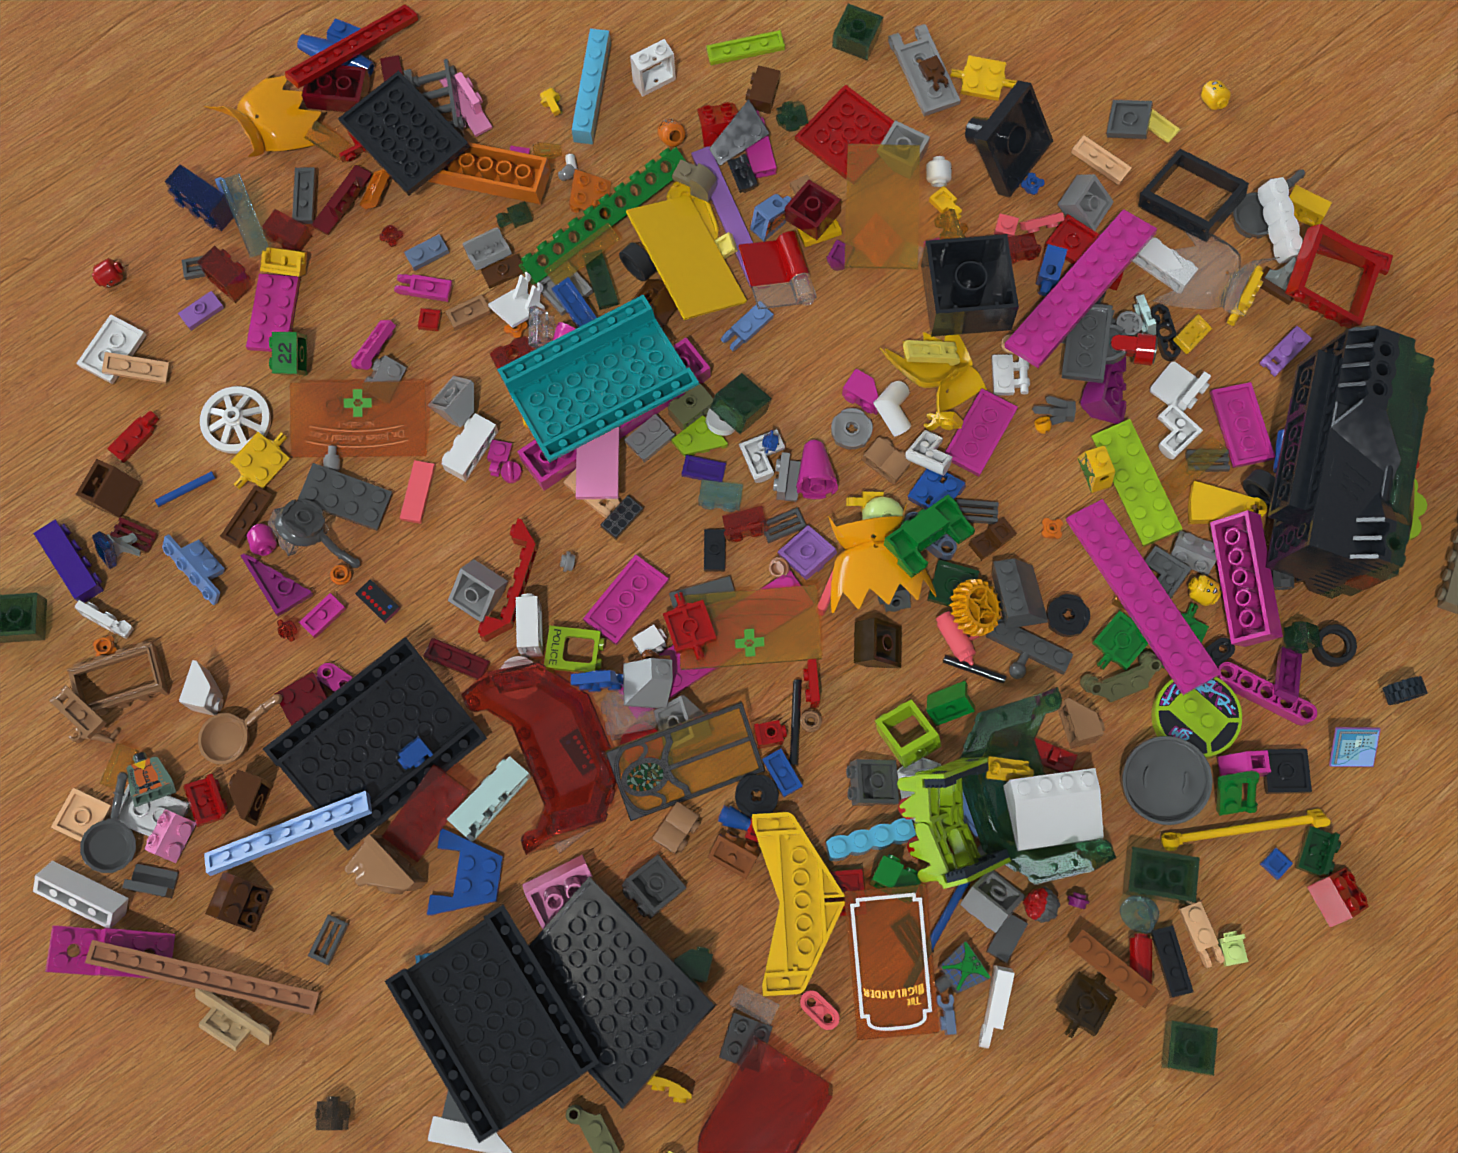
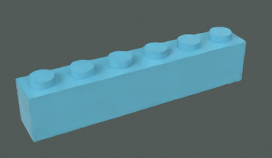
M590 28L572 125L573 141L576 143L593 144L611 46L609 30Z

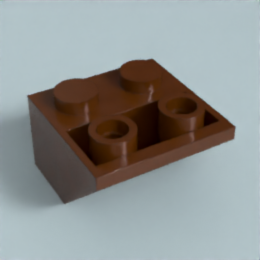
M96 459L75 495L84 503L120 518L141 483L118 468Z
M223 872L205 914L255 932L272 889Z

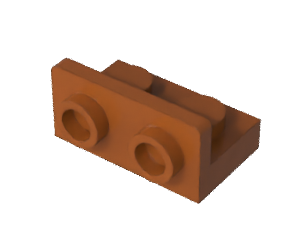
M723 830L707 858L746 879L762 851L753 842H745L738 838L739 836L735 832Z

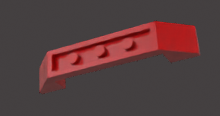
M517 518L516 524H512L510 536H512L514 544L525 546L520 552L519 559L521 563L514 571V585L508 589L507 598L509 600L507 606H503L501 611V618L503 619L500 620L486 616L484 622H480L478 634H480L479 636L484 642L513 628L516 620V597H521L524 594L538 551L525 524L519 518Z

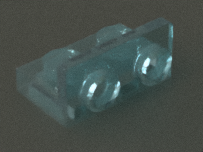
M702 480L698 504L708 510L722 508L726 512L740 511L743 485Z

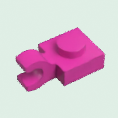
M498 440L491 441L487 460L491 462L489 467L491 476L499 477L502 464L507 463L510 459L513 448L512 443Z

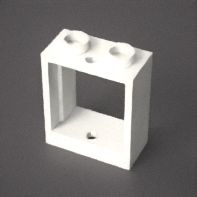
M665 39L630 56L633 83L642 97L676 80L674 53ZM662 62L661 64H659V65H657V66H655V67H653V68H651V69H649V70L643 72L644 70H646V69H648V68H650V67H652V66H654V65H656V64Z
M522 594L521 597H516L517 649L523 657L543 656L542 606L538 597L534 596V594Z

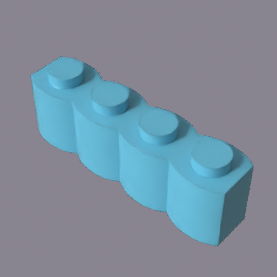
M901 818L891 824L876 825L870 830H856L848 836H834L827 840L825 847L829 861H841L850 855L860 856L866 854L871 849H885L892 843L905 844L916 835L912 819Z

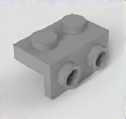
M498 227L463 243L466 254L476 271L512 254Z
M385 355L374 361L371 367L373 372L371 376H367L362 386L365 388L362 393L365 395L370 394L387 404L392 398L406 367Z
M782 452L781 459L776 461L775 471L779 472V478H774L773 491H777L776 500L796 502L798 498L796 484L801 462L789 460L790 453Z
M1184 531L1178 533L1170 555L1192 568V570L1209 575L1216 562L1214 543Z

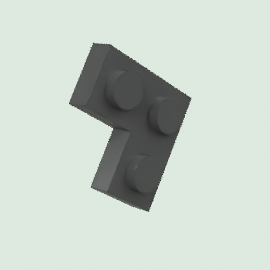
M1157 546L1154 547L1145 560L1149 568L1160 575L1158 581L1170 599H1172L1192 571V568Z

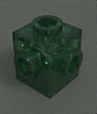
M787 101L782 103L781 107L776 108L778 115H776L777 123L786 131H796L800 128L799 126L808 123L804 104L799 101Z
M1298 621L1292 623V626L1284 628L1283 640L1287 649L1293 650L1297 654H1304L1309 652V649L1321 647L1319 627L1317 625Z

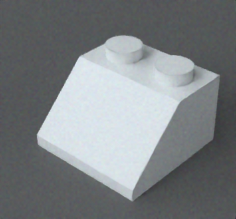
M192 660L179 702L192 711L213 716L217 715L223 706V695L210 671L199 662Z

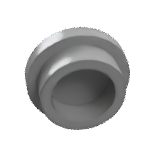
M569 551L566 552V555L562 554L560 567H563V572L573 570L575 555Z

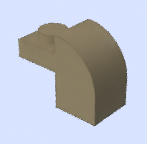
M680 160L672 175L673 180L690 187L692 196L709 202L717 187V179L713 172L700 163L695 166Z

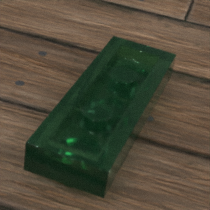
M602 250L583 254V261L599 310L619 305Z

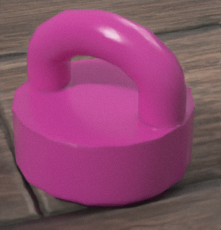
M508 461L501 468L500 473L505 482L516 483L520 480L522 471L517 463Z

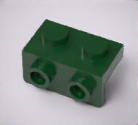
M1309 826L1296 869L1320 878L1331 874L1335 866L1333 861L1334 854L1339 851L1341 841H1339L1340 834L1336 832L1331 834Z

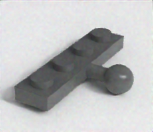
M1002 619L997 621L998 626L994 628V631L987 634V638L1021 654L1018 661L1009 668L1010 675L1015 679H1021L1025 676V664L1028 658L1064 675L1074 655L1019 627L1006 629Z

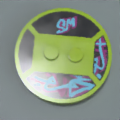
M1217 677L1185 695H1182L1171 679L1156 695L1152 705L1151 719L1157 737L1171 736L1186 740L1197 747L1206 759H1210L1229 748L1238 737L1242 726V710L1234 691Z

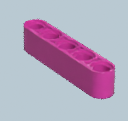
M1224 662L1218 666L1220 672L1221 670L1228 672L1229 678H1225L1222 674L1217 678L1224 681L1234 693L1300 726L1310 723L1317 717V709L1312 703L1300 697L1293 703L1274 695V684L1233 663ZM1242 679L1247 681L1249 688L1242 686ZM1261 690H1265L1268 693V698H1264L1261 695ZM1285 700L1288 708H1284L1280 701ZM1301 710L1307 712L1308 719L1301 715Z

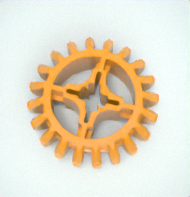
M969 579L958 584L957 588L953 590L954 594L950 597L953 603L949 605L953 609L950 614L954 615L955 619L953 622L958 623V629L963 630V634H969L974 637L984 636L994 631V628L998 626L997 621L1001 619L999 612L1002 611L999 608L1001 601L997 600L998 593L993 592L994 586H989L988 582H984L981 579Z

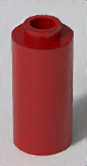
M1134 934V938H1129V966L1152 984V939L1148 938V934Z

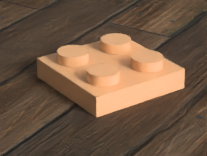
M73 788L51 828L81 842L84 833L93 824L108 819L112 806Z

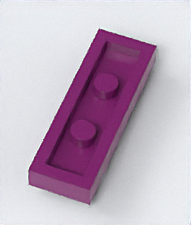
M1283 646L1278 652L1274 695L1295 703L1299 698L1302 654Z

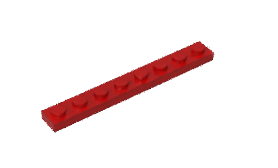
M404 4L285 71V78L299 89L418 21V14Z

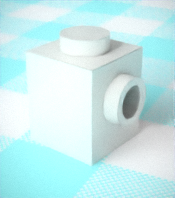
M655 625L650 626L632 638L634 645L641 655L643 651L648 649L659 655L666 647L664 640L667 637L662 629L659 628L657 630Z

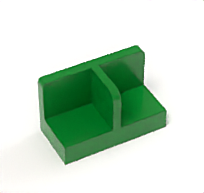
M966 681L927 696L926 711L936 726L975 712V705L967 694L968 684Z

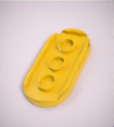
M677 181L673 183L667 193V200L689 195L713 240L718 239V224L710 203L692 196L689 186Z

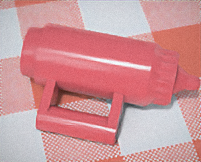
M951 611L943 613L936 618L938 629L954 656L960 662L966 661L970 666H973V656L976 655L971 641L980 636L968 637L967 634H963V630L958 629V623L953 622L955 617L950 614Z

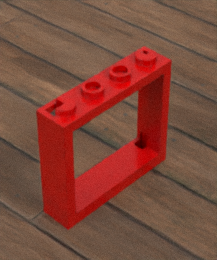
M1323 224L1307 228L1285 294L1294 298V301L1307 305L1310 310L1323 314L1324 318L1339 323L1340 327L1350 329L1351 327L1360 326L1383 259ZM1319 244L1364 269L1350 312L1305 287Z

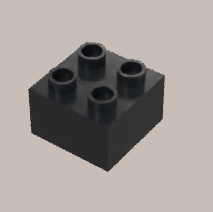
M1008 235L926 241L921 268L931 337L1012 330L1019 305Z

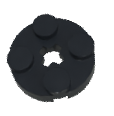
M1064 594L1053 600L1046 612L1049 629L1063 637L1080 635L1090 621L1089 608L1086 607L1080 597L1072 594ZM1070 611V615L1074 616V619L1065 620L1063 614Z
M765 775L746 776L736 787L735 801L738 809L750 818H752V814L772 813L778 802L777 786ZM753 791L755 793L760 791L762 793L760 796L762 800L752 801L753 796L751 793Z

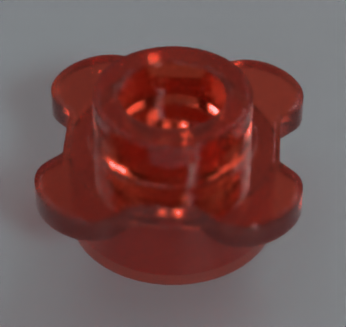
M388 225L382 230L379 238L382 242H387L390 247H394L397 244L396 242L403 237V232L401 230L398 231L393 225Z
M281 619L278 620L277 624L279 627L277 631L280 637L286 638L290 642L294 641V636L297 634V627L291 620L285 622Z

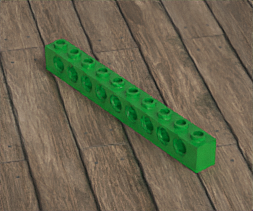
M668 147L659 153L661 157L658 160L652 159L644 165L645 170L641 173L637 170L629 176V182L626 184L621 182L613 188L615 192L612 195L605 194L598 200L600 204L596 207L591 205L585 209L583 217L580 219L575 217L567 223L569 225L564 231L559 229L552 234L553 239L550 242L543 241L536 247L538 251L534 254L529 252L521 258L522 263L518 266L524 274L528 272L531 275V284H537L625 217L628 209L638 207L672 181V175L680 160L686 161L677 147L671 150ZM661 163L667 165V173L661 170ZM647 174L652 177V184L646 182L645 177ZM631 186L637 188V196L631 194ZM616 197L622 200L621 208L615 204ZM600 209H604L607 212L606 219L600 217ZM585 221H589L592 224L591 231L585 229ZM570 232H573L577 237L575 243L571 242L568 238ZM554 244H558L561 247L559 255L553 251ZM538 256H543L545 258V266H540L538 264Z

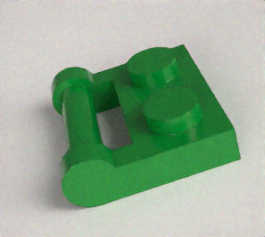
M1247 771L1218 776L1216 811L1219 816L1245 811L1247 813H1255L1257 811L1256 788L1260 777L1258 772ZM1242 783H1247V800L1241 801Z

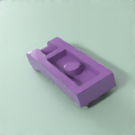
M1296 326L1259 364L1262 367L1266 366L1271 371L1270 373L1276 377L1312 338Z

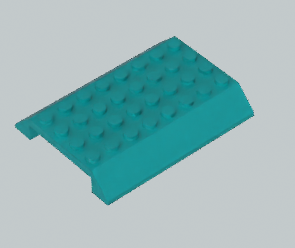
M644 295L497 369L515 405L549 463L700 385L690 367L686 368L655 319L653 309Z

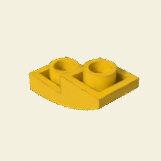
M654 1076L647 1083V1085H652L651 1090L665 1091V1087H669L668 1097H673V1102L687 1103V1099H692V1094L687 1089L665 1078Z

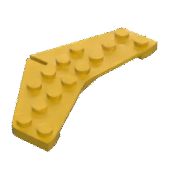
M788 812L752 814L753 828L780 902L762 984L763 996L800 994L806 989L846 902L825 903L824 898L845 897V895L793 814Z

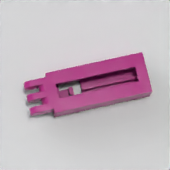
M766 136L745 150L755 179L776 175L775 160L769 138Z

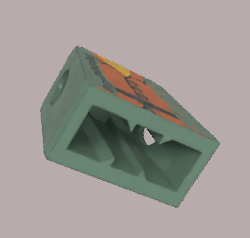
M139 752L133 756L135 764L127 767L130 795L135 807L176 793L173 780L158 757L148 759L145 752Z

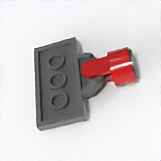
M1094 304L1066 337L1061 378L1103 383L1105 365L1117 363L1125 356L1133 357V364L1151 366L1154 364L1158 337L1138 333L1137 337L1127 336L1124 328L1111 324L1112 305Z

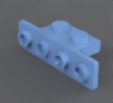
M169 534L164 536L162 545L164 553L173 559L177 568L188 576L191 584L196 585L206 600H209L212 605L217 604L220 591L210 580L223 574L225 568L200 540L181 548Z

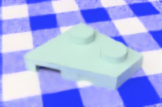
M1144 294L1136 296V304L1133 305L1134 312L1142 319L1143 326L1141 332L1143 334L1156 335V322L1151 317V310Z

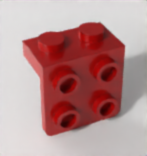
M724 102L716 106L705 105L697 109L704 147H711L736 116L738 111L734 103Z

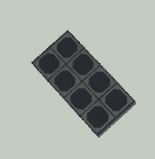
M627 495L600 524V527L617 540L644 509Z

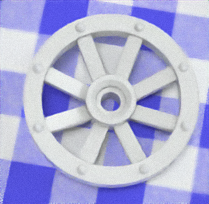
M241 386L228 387L212 395L205 403L200 415V428L205 439L215 449L230 454H237L249 442L241 428L243 425L261 433L264 437H266L271 425V412L263 397L256 391ZM243 396L234 407L230 397ZM250 398L259 404L258 407L242 410ZM224 400L227 409L221 410L215 408V406ZM262 413L261 425L246 419V416ZM211 414L222 417L209 426ZM225 425L221 441L216 440L211 433ZM232 429L236 431L241 442L240 444H228Z

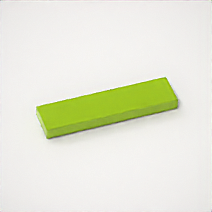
M781 30L707 45L706 50L710 65L712 66L785 50V44Z

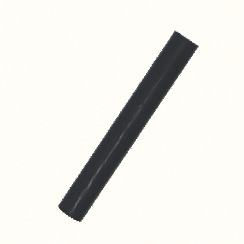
M948 655L944 657L943 663L1002 684L1006 680L1005 675L976 665L970 666L968 662H960L959 659Z

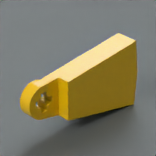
M1194 481L1190 487L1187 504L1188 524H1210L1212 521L1247 510L1254 512V509H1251L1254 504L1260 509L1257 513L1261 514L1262 518L1267 512V505L1260 498L1250 497Z

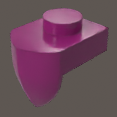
M836 240L826 257L827 263L835 271L844 270L855 249Z

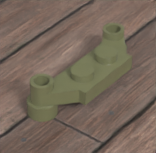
M1145 651L1139 656L1140 666L1102 681L1092 674H1086L1082 677L1080 685L1086 692L1105 697L1109 702H1113L1148 688L1149 681L1155 672L1161 669L1162 663L1154 653Z
M572 1105L567 1109L566 1119L572 1124L580 1125L593 1153H621L601 1113L598 1115L584 1111L580 1105ZM573 1110H576L578 1112V1117L576 1119H573L571 1117V1112Z

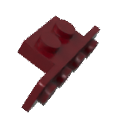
M355 165L316 217L312 226L329 235L372 177L371 172Z

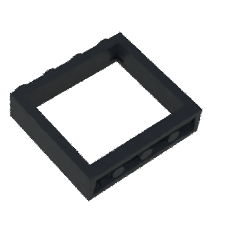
M1179 149L1140 193L1138 207L1207 242L1246 197L1249 183L1189 152ZM1178 166L1233 193L1209 221L1155 194Z

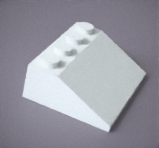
M1095 768L1011 779L1003 786L1017 851L1104 838L1101 792Z

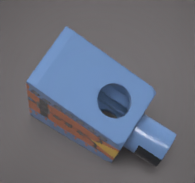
M774 194L755 207L750 230L763 242L786 223L785 206L790 202L791 198L789 196L781 198L778 194Z

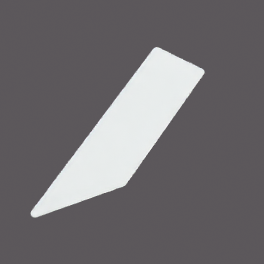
M436 1116L432 1118L428 1141L485 1153H512L497 1133L478 1143L467 1123Z

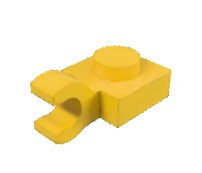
M944 186L929 197V202L941 214L947 211L955 222L962 217L960 215L962 209L956 205L957 198Z
M937 412L936 414L929 413L926 415L929 420H932L931 423L924 424V427L929 431L935 430L938 426L945 430L962 429L963 420L955 412H940V423Z
M863 491L861 498H846V506H861L862 512L870 500L884 497V492Z

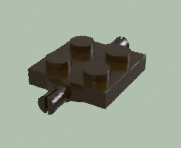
M1077 972L1055 1009L1070 1021L1068 1028L1064 1032L1070 1038L1074 1037L1078 1028L1085 1030L1093 1037L1096 1036L1117 1000V997L1108 992L1103 986L1106 977L1100 972L1096 979L1088 978L1081 972Z

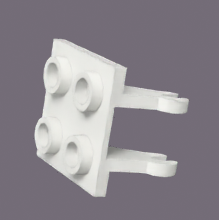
M525 272V278L523 275L519 276L515 289L488 304V307L512 328L545 310V306L540 303V294L543 290L541 283H537V288L533 285L530 294H528V282L531 279V275L528 272Z

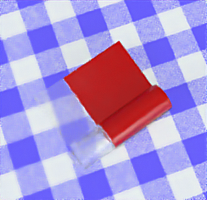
M784 232L774 241L739 244L738 247L758 310L799 304L806 306L814 302L817 295L796 232Z

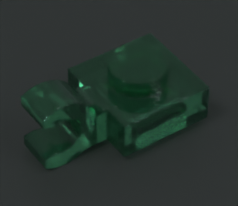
M525 201L508 207V213L503 212L496 215L499 228L512 223L514 228L533 221Z

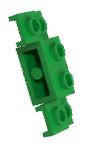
M946 495L928 509H922L912 520H906L899 529L885 538L884 546L898 559L897 564L912 578L928 566V562L920 552L946 534L957 544H960L974 534L975 528L966 520L957 502L949 495Z

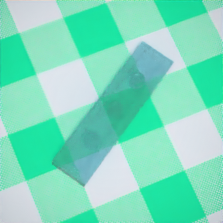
M240 173L219 180L249 256L254 257L262 254V251H266V247L269 246Z

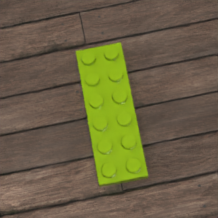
M1128 419L1091 435L1096 448L1105 446L1115 469L1114 487L1142 546L1145 547L1182 531L1183 528L1131 420Z

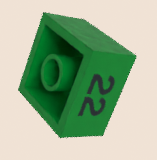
M272 332V336L269 338V347L272 349L269 368L272 370V373L307 376V335L298 332Z

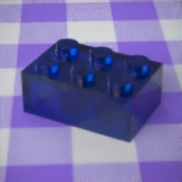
M181 164L164 181L169 188L167 191L175 198L174 202L181 208H188L189 212L197 219L199 217L204 219V222L212 229L217 228L222 232L237 215L225 194Z

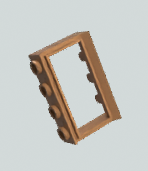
M140 642L136 644V647L119 649L115 651V654L109 656L100 655L95 657L93 661L79 662L74 664V667L67 669L73 692L86 703L80 675L148 654L155 682L87 704L95 713L97 712L100 715L108 714V708L115 706L121 708L129 707V702L136 699L148 701L151 699L150 695L154 693L169 694L158 648L151 642Z

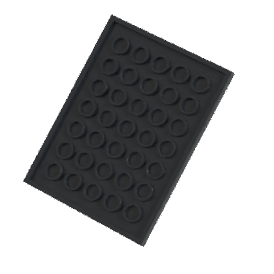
M590 876L529 945L600 1062L588 1072L622 1109H625L717 1005L621 905Z

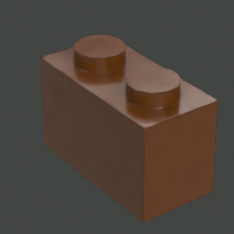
M758 65L756 73H752L750 81L752 87L747 90L745 100L748 101L749 99L755 110L771 114L780 84V70Z

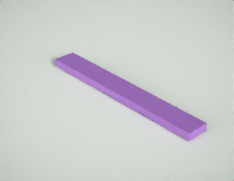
M708 146L692 152L691 156L696 166L698 163L704 165L713 172L717 179V187L711 197V201L725 233L730 232L733 235L738 249L735 255L751 288L738 246L739 244L753 242Z

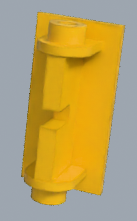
M988 756L989 771L986 772V778L1009 781L1011 779L1033 777L1034 770L1029 767V761Z

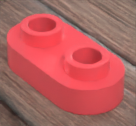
M811 990L801 996L800 1006L802 1010L819 1027L824 1030H832L838 1025V1012L818 992ZM813 998L815 1006L809 1007L807 1000ZM824 1015H831L832 1021L826 1023L823 1020Z

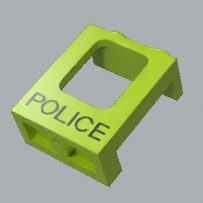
M549 626L544 660L545 671L554 673L555 670L587 673L589 671L601 670L602 659L599 658L600 650L604 651L605 638H602L601 631ZM574 637L594 640L592 661L590 663L563 660L566 638Z

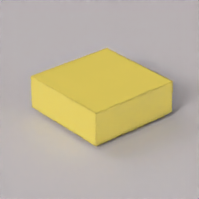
M730 232L714 240L724 259L738 251L733 235Z

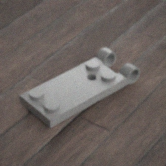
M926 24L915 27V35L918 41L906 45L903 44L899 33L888 36L889 46L895 52L923 116L960 104L961 100ZM937 55L945 69L943 76L948 79V87L945 88L943 83H938L939 91L936 92L933 89V80L926 81L918 67L917 59L926 60Z

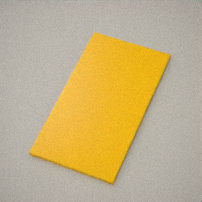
M689 195L626 211L684 320L747 302Z

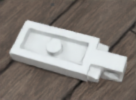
M79 600L75 605L76 610L82 616L125 639L134 630L125 620L118 622L117 618L106 611L104 614L99 612V608L91 602L85 604Z

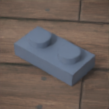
M438 234L405 251L404 254L413 270L416 271L449 254V250Z

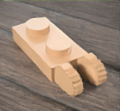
M1201 901L1178 909L1195 951L1199 953L1203 965L1206 968L1212 966L1211 959L1205 950L1211 947L1217 962L1223 963L1225 961L1221 948L1218 946V940Z

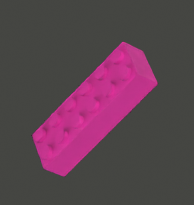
M1247 510L1210 522L1231 644L1246 647L1283 637L1271 569L1266 568L1268 552L1261 514Z

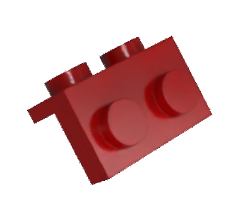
M212 773L208 774L205 779L184 784L183 788L197 827L224 818L226 811H228L227 803L224 798L221 799L219 793L221 790L218 779H214Z

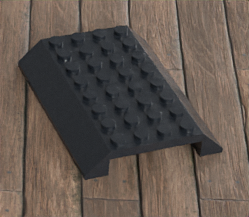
M404 637L265 746L263 750L275 765L282 769L315 810L363 791L369 794L372 814L332 829L336 838L349 851L484 742L487 737L423 660L408 639ZM419 736L433 755L431 757L425 755L424 758L426 760L416 768L413 765L405 770L398 762L400 758L398 752Z
M504 905L484 916L485 920L409 969L404 968L385 980L478 1143L501 1131L600 1063Z

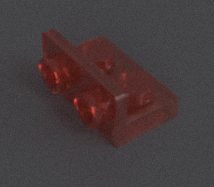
M1034 232L1008 237L1012 264L1021 260L1031 261L1039 257L1042 248L1041 245H1037Z
M763 506L722 516L725 528L724 537L731 542H740L748 536L759 537L764 532L769 531Z

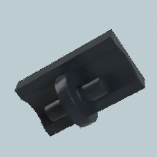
M746 154L727 160L740 193L749 192L758 186Z

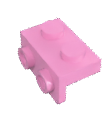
M165 809L159 816L153 833L147 839L145 850L176 863L196 822Z

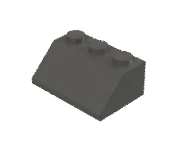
M1015 558L994 561L991 575L996 593H998V601H1001L999 605L1000 609H1002L1001 613L1005 628L1048 623L1033 566Z

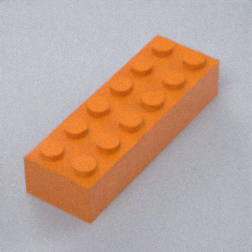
M468 142L470 148L429 180L432 183L540 204L551 173V167L546 157Z

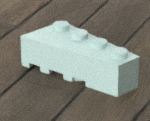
M510 756L507 759L501 760L496 770L483 780L481 785L447 820L471 842H474L526 784L531 775Z

